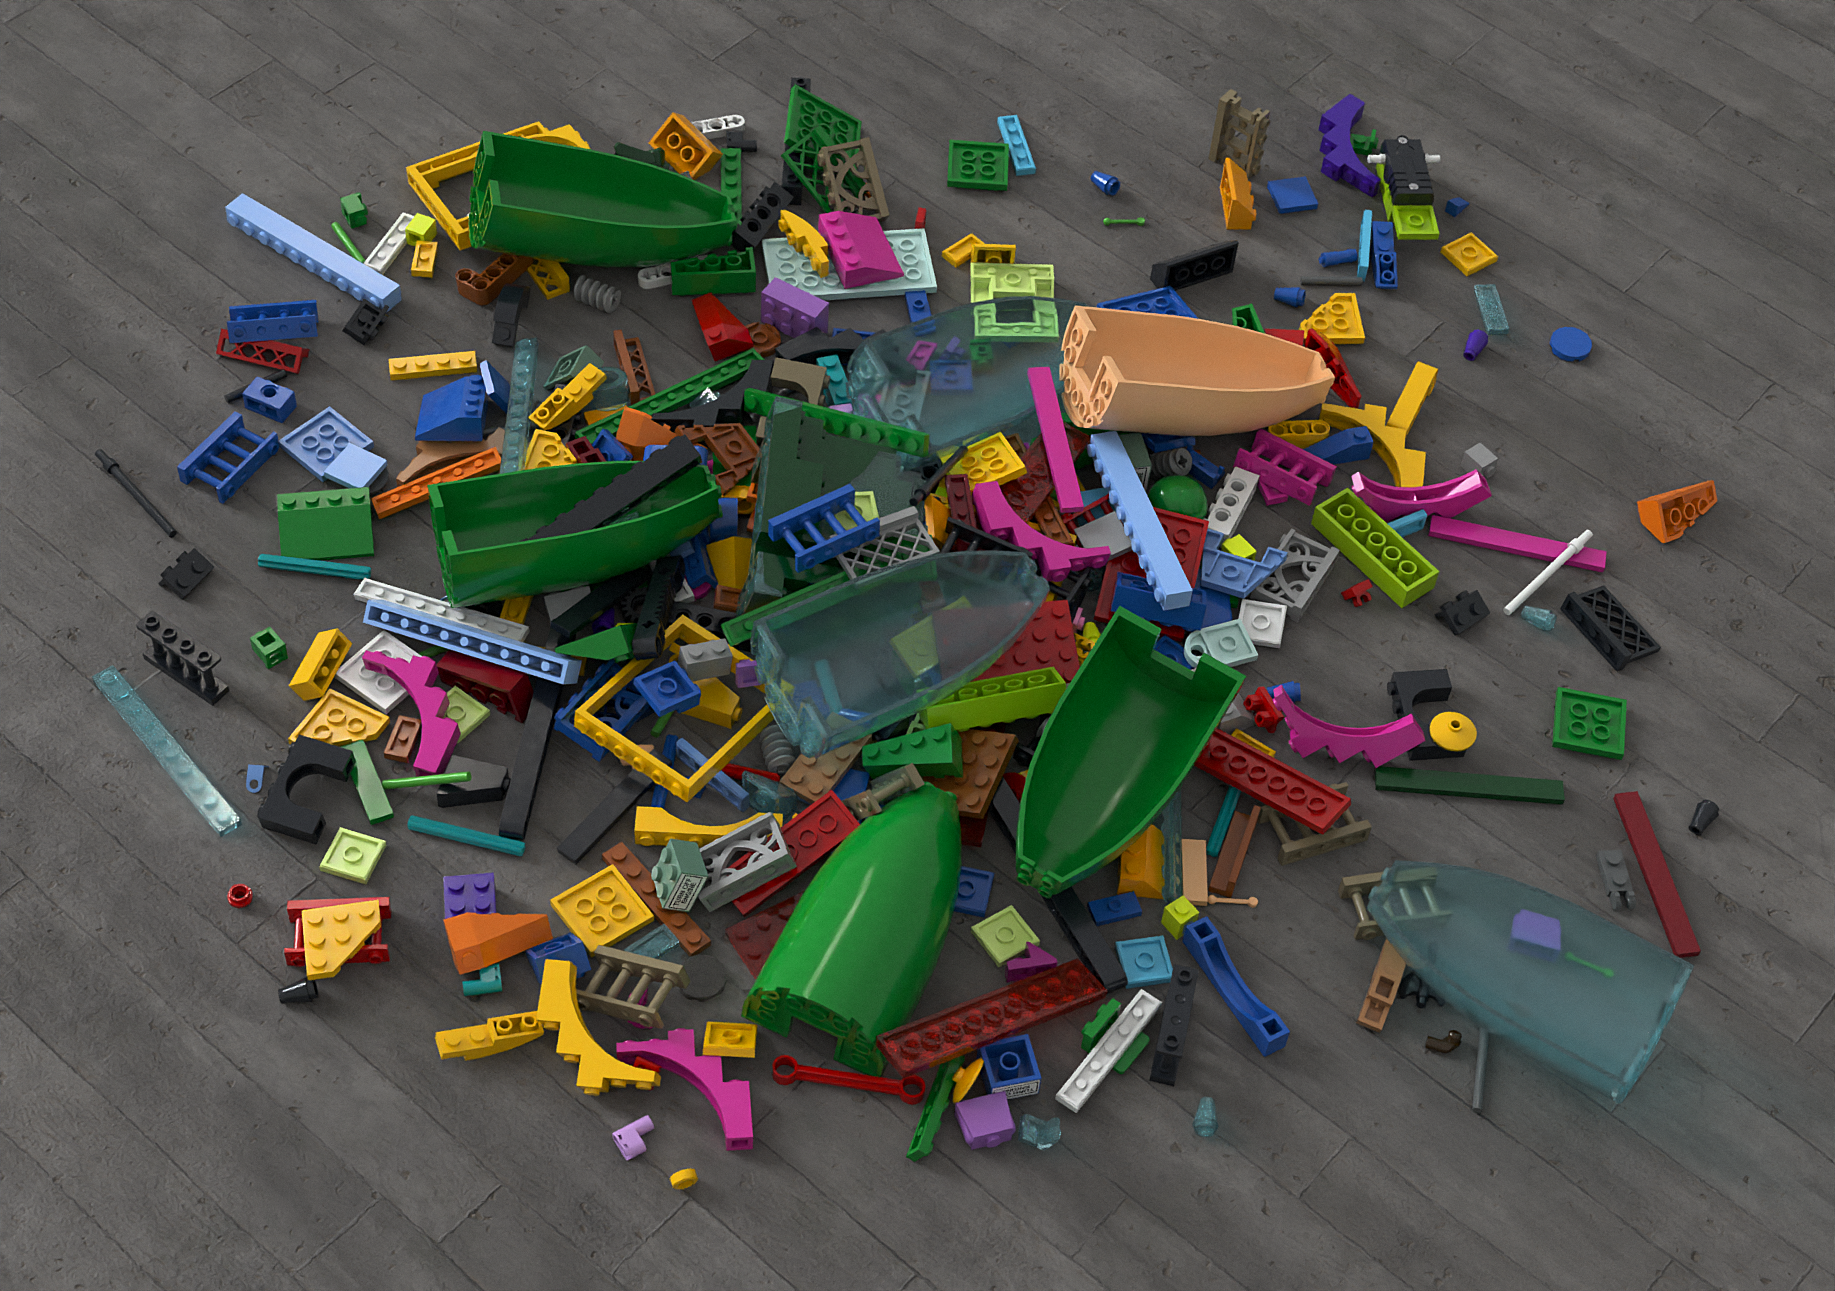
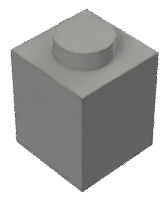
M1478 443L1464 452L1460 466L1468 473L1477 469L1485 478H1489L1496 471L1495 467L1498 458L1483 444Z

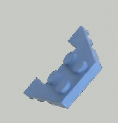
M1207 529L1203 547L1201 586L1244 599L1286 561L1288 552L1268 547L1261 562L1253 561L1220 551L1219 548L1224 540V533Z

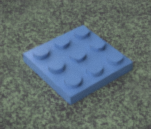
M330 406L278 441L281 449L322 482L328 479L324 476V471L349 443L366 451L374 448V443L369 437Z

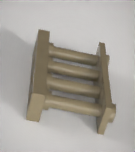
M910 763L870 781L873 786L872 790L868 789L841 801L858 821L882 811L878 804L879 802H884L915 790L925 783L914 764Z
M1345 782L1332 784L1328 787L1346 796L1349 785ZM1265 804L1261 807L1257 820L1259 824L1270 821L1282 843L1277 858L1281 866L1367 841L1372 828L1368 819L1361 822L1355 821L1348 808L1342 814L1347 826L1336 828L1332 825L1323 835L1313 834L1309 827L1295 820L1304 838L1293 841L1279 819L1287 815Z
M1435 864L1343 877L1338 889L1341 899L1351 898L1353 900L1360 920L1353 935L1354 939L1370 940L1377 936L1430 928L1441 929L1448 926L1453 912L1451 909H1439L1431 888L1437 875ZM1417 887L1422 889L1430 912L1416 913L1408 889ZM1385 892H1399L1406 916L1393 917ZM1373 894L1376 896L1383 919L1370 921L1362 899L1363 895Z
M598 945L594 954L600 967L585 991L576 989L579 1009L640 1023L648 1028L652 1026L662 1029L664 1024L657 1011L672 987L686 989L690 983L684 966ZM615 971L620 973L606 996L595 994L608 972ZM629 977L641 978L627 1002L616 999ZM650 982L662 983L648 1007L637 1005Z

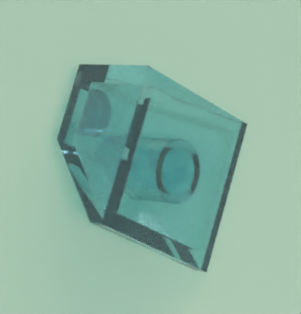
M746 770L742 773V788L749 793V806L758 813L772 812L783 814L784 822L797 809V795L791 788Z

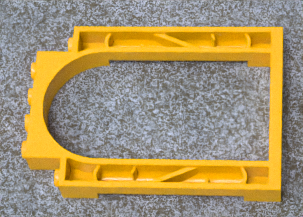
M538 121L503 133L511 136L590 149L588 143L583 141L579 132L575 131L570 124L549 131ZM480 142L406 167L409 185L459 250L472 247L469 238L468 216L456 220L433 189L439 187V182L473 171Z

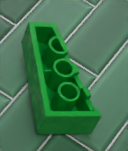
M753 247L745 248V252L739 253L736 250L727 251V255L719 257L716 254H711L703 260H699L696 257L671 262L672 295H705L710 292L712 294L756 292V268Z
M951 723L862 746L863 767L872 779L910 763L914 764L921 778L923 776H934L936 779L945 778V776L954 775L955 778H963L962 739Z

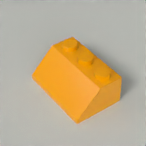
M672 112L649 141V144L654 149L661 147L665 151V160L680 175L693 180L710 171L723 156L684 115Z
M1225 158L1220 191L1227 229L1251 230L1252 221L1256 220V209L1252 208L1254 197L1250 195L1251 181H1248L1247 173L1233 160Z
M1153 824L1133 845L1119 856L1117 895L1134 891L1136 897L1166 900L1168 836Z

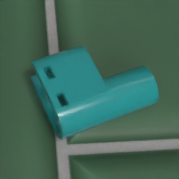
M499 963L479 969L480 979L462 982L464 996L501 992L502 983Z

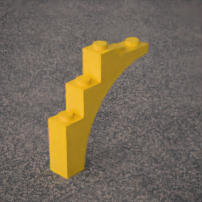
M1322 404L1318 420L1327 422L1331 427L1343 431L1345 429L1367 426L1374 441L1372 449L1386 463L1396 487L1423 486L1426 452L1405 449L1406 429L1385 426L1387 407L1365 404L1364 410L1333 404Z
M545 959L536 1020L544 1025L543 1028L559 1030L556 1053L563 1057L564 1061L579 1063L580 1059L576 1086L582 1089L584 1094L599 1096L600 1092L608 1093L609 1084L619 1088H626V1084H634L636 1088L651 1090V1086L660 1087L661 1076L658 1073L635 1068L616 1060L606 1053L594 1040L584 1023L578 1005L576 991L577 967L570 961Z

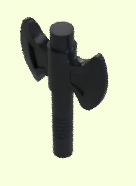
M1432 941L1428 943L1420 980H1417L1414 973L1410 972L1403 978L1399 988L1401 999H1405L1410 995H1416V1006L1418 1008H1425L1429 998L1434 999L1438 1006L1442 1007L1448 996L1447 985L1442 978H1439L1436 983H1432L1431 978L1438 944Z

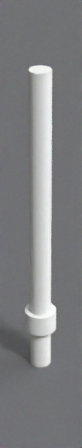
M1586 530L1578 538H1574L1568 544V548L1503 609V612L1508 616L1512 614L1573 554H1578L1584 548V544L1593 536L1592 532Z

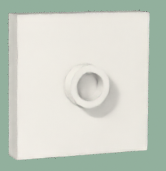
M1242 599L1238 619H1241L1254 645L1280 648L1287 606Z

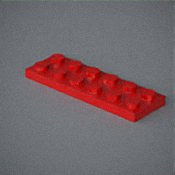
M830 790L781 827L797 867L732 900V903L744 918L835 850L844 838L860 825L833 790ZM770 835V836L767 838V841H766L765 844H767V843L770 841V839L772 838V835ZM778 842L770 850L773 852L779 850ZM749 851L728 868L739 871L746 867L754 852Z

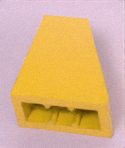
M733 536L706 545L718 585L742 589L748 576L752 539Z
M716 677L692 681L701 690L700 703L698 706L682 713L731 729L734 722L739 721L742 715L740 697Z

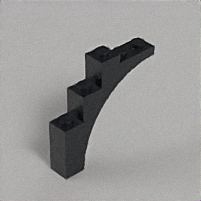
M815 327L775 348L776 358L816 365L817 358L838 355L841 364L866 366L882 371L896 378L906 387L915 384L916 371L914 366L908 363L899 351H896L897 342L895 338L884 329L862 339L851 328L829 338L826 333Z
M752 360L748 371L741 381L722 396L687 410L653 413L652 421L661 426L664 424L670 426V431L675 433V429L679 425H684L685 428H693L694 425L713 427L714 424L741 423L743 426L746 411H744L745 389L753 388L772 393L774 386H772L771 374L774 361Z

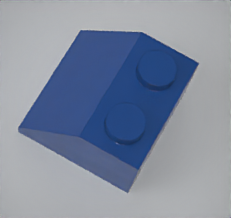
M572 932L525 950L537 981L541 985L545 959L572 962L577 967L576 979L583 977L586 971L591 970L583 941Z

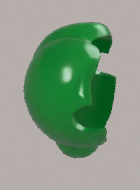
M1182 475L1166 476L1157 481L1147 494L1152 507L1199 519H1204L1207 514L1208 504L1204 489L1197 481L1190 477Z

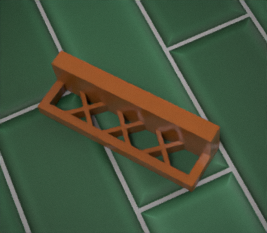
M614 330L613 342L630 404L633 405L648 398H640L642 390L649 393L650 396L654 395V387L639 337L624 339L622 330ZM627 346H636L633 352L627 350ZM635 360L641 364L636 368L632 366L631 361ZM639 375L645 378V380L639 383L636 381V376Z
M1254 805L1251 816L1235 811L1209 885V892L1232 898L1261 807Z

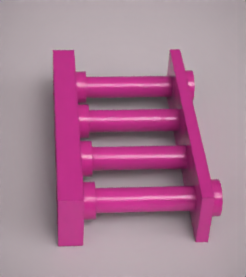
M1263 429L1257 432L1251 452L1242 448L1238 450L1233 465L1234 468L1236 466L1260 475L1259 481L1309 506L1314 498L1317 489L1316 485L1319 483L1328 487L1337 466ZM1262 454L1270 458L1271 461L1268 462L1258 456ZM1281 464L1289 468L1290 470L1286 471L1278 467V465ZM1298 474H1301V475H1303V476L1309 478V480L1306 481V480H1304V479L1298 477L1297 475H1298Z

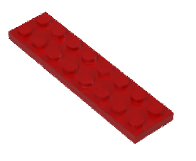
M1218 728L1194 765L1322 835L1351 805V798Z

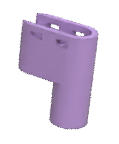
M646 1115L612 1133L616 1145L626 1160L646 1151L645 1144L640 1136L653 1130L654 1125L649 1116Z

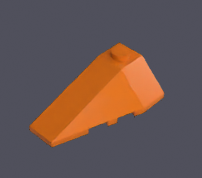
M625 407L616 439L633 455L631 460L643 461L646 446L669 445V441L677 436L670 431V426L666 424L661 426L652 421V416ZM698 442L693 444L694 446H702L707 449V447Z
M1714 480L1637 501L1641 523L1661 543H1667L1680 538L1684 534L1683 531L1687 527H1691L1699 515H1704L1717 502Z
M467 912L443 920L454 964L460 975L485 968L553 939L547 914L501 915L500 913L477 914Z

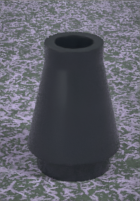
M1706 799L1697 804L1689 826V830L1692 833L1701 835L1719 816L1717 804Z
M305 977L291 985L278 989V995L281 1004L312 1002L313 999L318 998V988L315 980H308Z

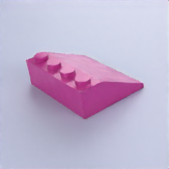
M843 211L819 215L818 232L828 244V255L844 289L904 276L877 217Z

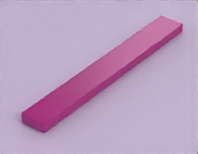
M1050 367L1028 368V379L1061 513L1082 512L1084 504Z
M1436 515L1431 517L1428 534L1431 537L1553 562L1563 553L1569 544ZM1584 547L1578 554H1573L1564 565L1603 573L1607 551Z

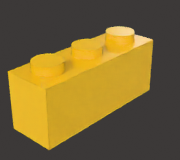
M338 628L319 632L291 680L289 687L304 701L323 697L349 651L352 642Z

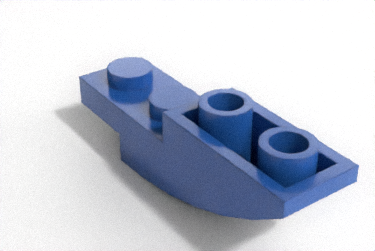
M1372 221L1370 253L1376 288L1397 289L1396 252H1394L1393 222Z

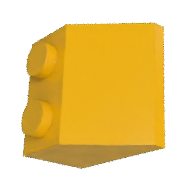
M972 244L971 262L1014 264L1016 245Z

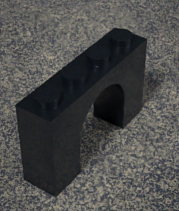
M1447 669L1393 672L1391 681L1387 684L1388 695H1392L1393 713L1397 714L1398 720L1412 713L1424 732L1426 741L1406 751L1409 761L1464 757L1466 750L1449 751L1437 745L1430 735V725L1421 721L1415 715L1412 708L1424 702L1448 701L1452 685Z
M299 734L296 741L291 743L288 751L289 755L286 761L280 765L278 777L275 783L270 785L268 797L265 803L260 805L257 816L262 828L316 845L326 826L323 814L291 802V790L300 779L313 774L325 775L347 782L356 764V759L351 750Z

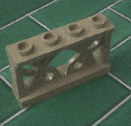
M869 137L822 147L817 158L819 165L823 166V182L825 186L828 185V201L830 205H833L834 211H843L845 207L850 208V213H852L856 206L858 207V214L862 215L863 209L875 210L876 214L869 216L877 217L878 222L885 221L890 215ZM859 148V152L851 158L845 152ZM835 153L840 154L846 163L844 164L840 159H835L838 165L833 166L830 162V156ZM855 164L857 169L859 165H862L864 171L858 172L853 165ZM849 169L856 177L867 179L868 182L860 189L858 198L852 196L841 187L843 178ZM865 191L870 192L871 197L867 198L865 196V201L862 200L863 193Z

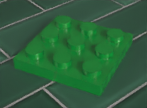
M949 140L947 187L1007 191L1009 144Z
M1558 687L1555 698L1552 747L1622 760L1625 745L1627 700Z

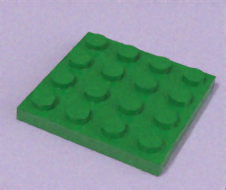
M795 84L791 88L784 143L792 147L819 125H821L835 145L860 140L862 121ZM810 139L805 142V150L815 152V145ZM859 148L845 152L851 158L859 152ZM805 154L807 157L814 159V156Z

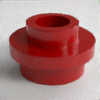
M235 884L230 888L227 899L231 906L243 908L251 903L253 893L245 884Z

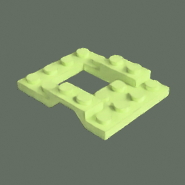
M971 262L970 295L973 338L990 337V341L1058 343L1057 310L1054 306L1053 265ZM993 298L1033 299L1035 321L994 320Z

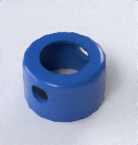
M738 498L718 499L722 507L723 517L710 524L711 542H718L733 536L737 537Z

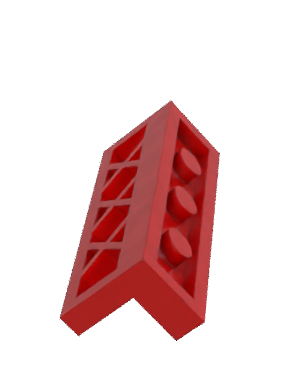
M221 329L216 354L299 374L302 358H308L310 349L266 340L243 342L242 345L234 343L237 348L231 352L223 351L225 340L229 339L227 329ZM249 344L253 345L257 352L251 357H247L242 350ZM269 349H272L277 356L271 362H267L263 356V353ZM289 354L296 355L294 368L288 367L283 358Z

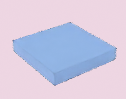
M349 443L324 471V476L347 488L369 487L388 464L386 459Z

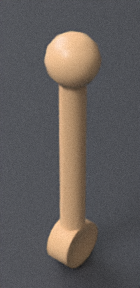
M1215 895L1208 896V903L1248 904L1254 908L1258 904V899L1255 897H1250L1249 900L1217 898Z

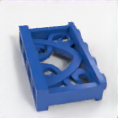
M613 659L607 664H601L595 673L596 676L593 679L588 678L582 686V691L579 694L577 692L574 693L568 702L569 705L566 708L561 707L554 717L556 720L554 729L562 732L589 751L598 762L610 750L598 745L595 740L581 733L580 730L570 723L569 719L575 716V711L594 695L599 687L601 688L606 684L605 680L607 678L614 677L623 669ZM634 678L611 698L616 699L614 707L620 719L601 717L599 720L609 724L613 730L624 736L649 708L650 704L635 687ZM628 687L635 693L626 691V688ZM620 701H624L623 705H628L629 709H622Z

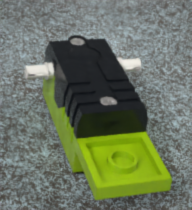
M1404 135L1398 136L1397 139H1385L1381 144L1379 155H1368V163H1377L1376 171L1378 178L1381 179L1380 189L1388 222L1394 223L1398 240H1438L1439 230L1433 209L1434 192L1427 165L1428 163H1440V155L1425 154L1421 139H1408Z

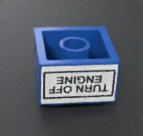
M1028 1034L978 1043L976 1059L981 1058L984 1060L980 1073L987 1095L1005 1091L1007 1099L1039 1093L1042 1078Z

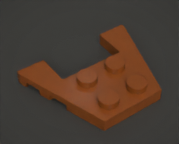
M741 423L714 424L713 427L694 425L693 428H685L684 425H679L675 429L677 436L681 437L686 434L692 444L704 440L727 470L715 475L716 485H720L722 496L726 495L752 471L753 464L758 465L762 451Z

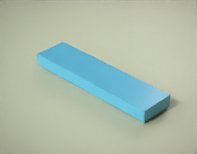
M1018 116L998 117L997 123L1004 143L1009 144V157L1016 176L1035 174L1036 167Z
M1371 210L1364 211L1360 227L1357 277H1362L1364 282L1369 264Z

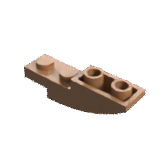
M1389 937L1386 938L1356 1023L1379 1033L1381 1032L1397 993L1410 946Z

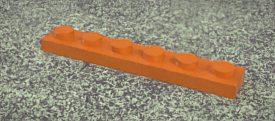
M493 447L371 498V501L379 519H382L428 500L427 485L483 477L505 468L497 448Z

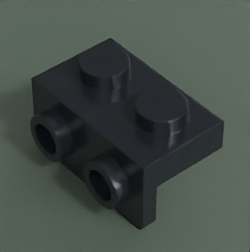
M363 299L342 332L365 345L368 339L373 341L379 331L376 327L378 324L383 326L389 317L386 314L389 306L385 305L381 310L366 299Z
M195 548L189 553L184 551L175 560L178 564L174 568L168 566L161 573L160 576L163 579L158 584L161 587L166 584L177 596L183 599L213 570L214 566Z
M1465 590L1455 596L1457 600L1453 603L1450 600L1440 606L1441 610L1434 615L1436 618L1443 616L1455 636L1490 614V611L1478 590L1470 593Z

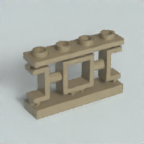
M1230 89L1219 99L1208 159L1214 163L1221 159L1220 163L1224 164L1225 158H1230L1235 163L1241 165V168L1247 173V179L1249 180L1253 175H1257L1261 169L1260 160L1264 154L1263 146L1267 139L1266 131L1270 124V111L1265 110L1262 113V109L1258 107L1254 112L1243 108L1240 106L1242 98L1237 97V92ZM1235 130L1247 136L1246 142L1234 136Z

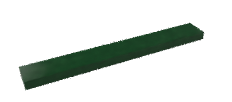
M1383 766L1375 767L1374 770L1375 790L1562 805L1565 801L1562 780Z

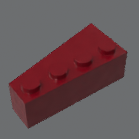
M449 650L437 663L438 674L443 683L451 687L457 686L466 694L471 692L479 702L483 704L490 702L498 707L497 711L504 715L507 712L515 715V720L523 723L527 718L533 696V689L527 673L454 650Z

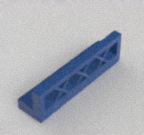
M706 527L691 539L695 552L683 558L687 583L692 589L705 582L715 589L718 585L706 549V545L711 544Z

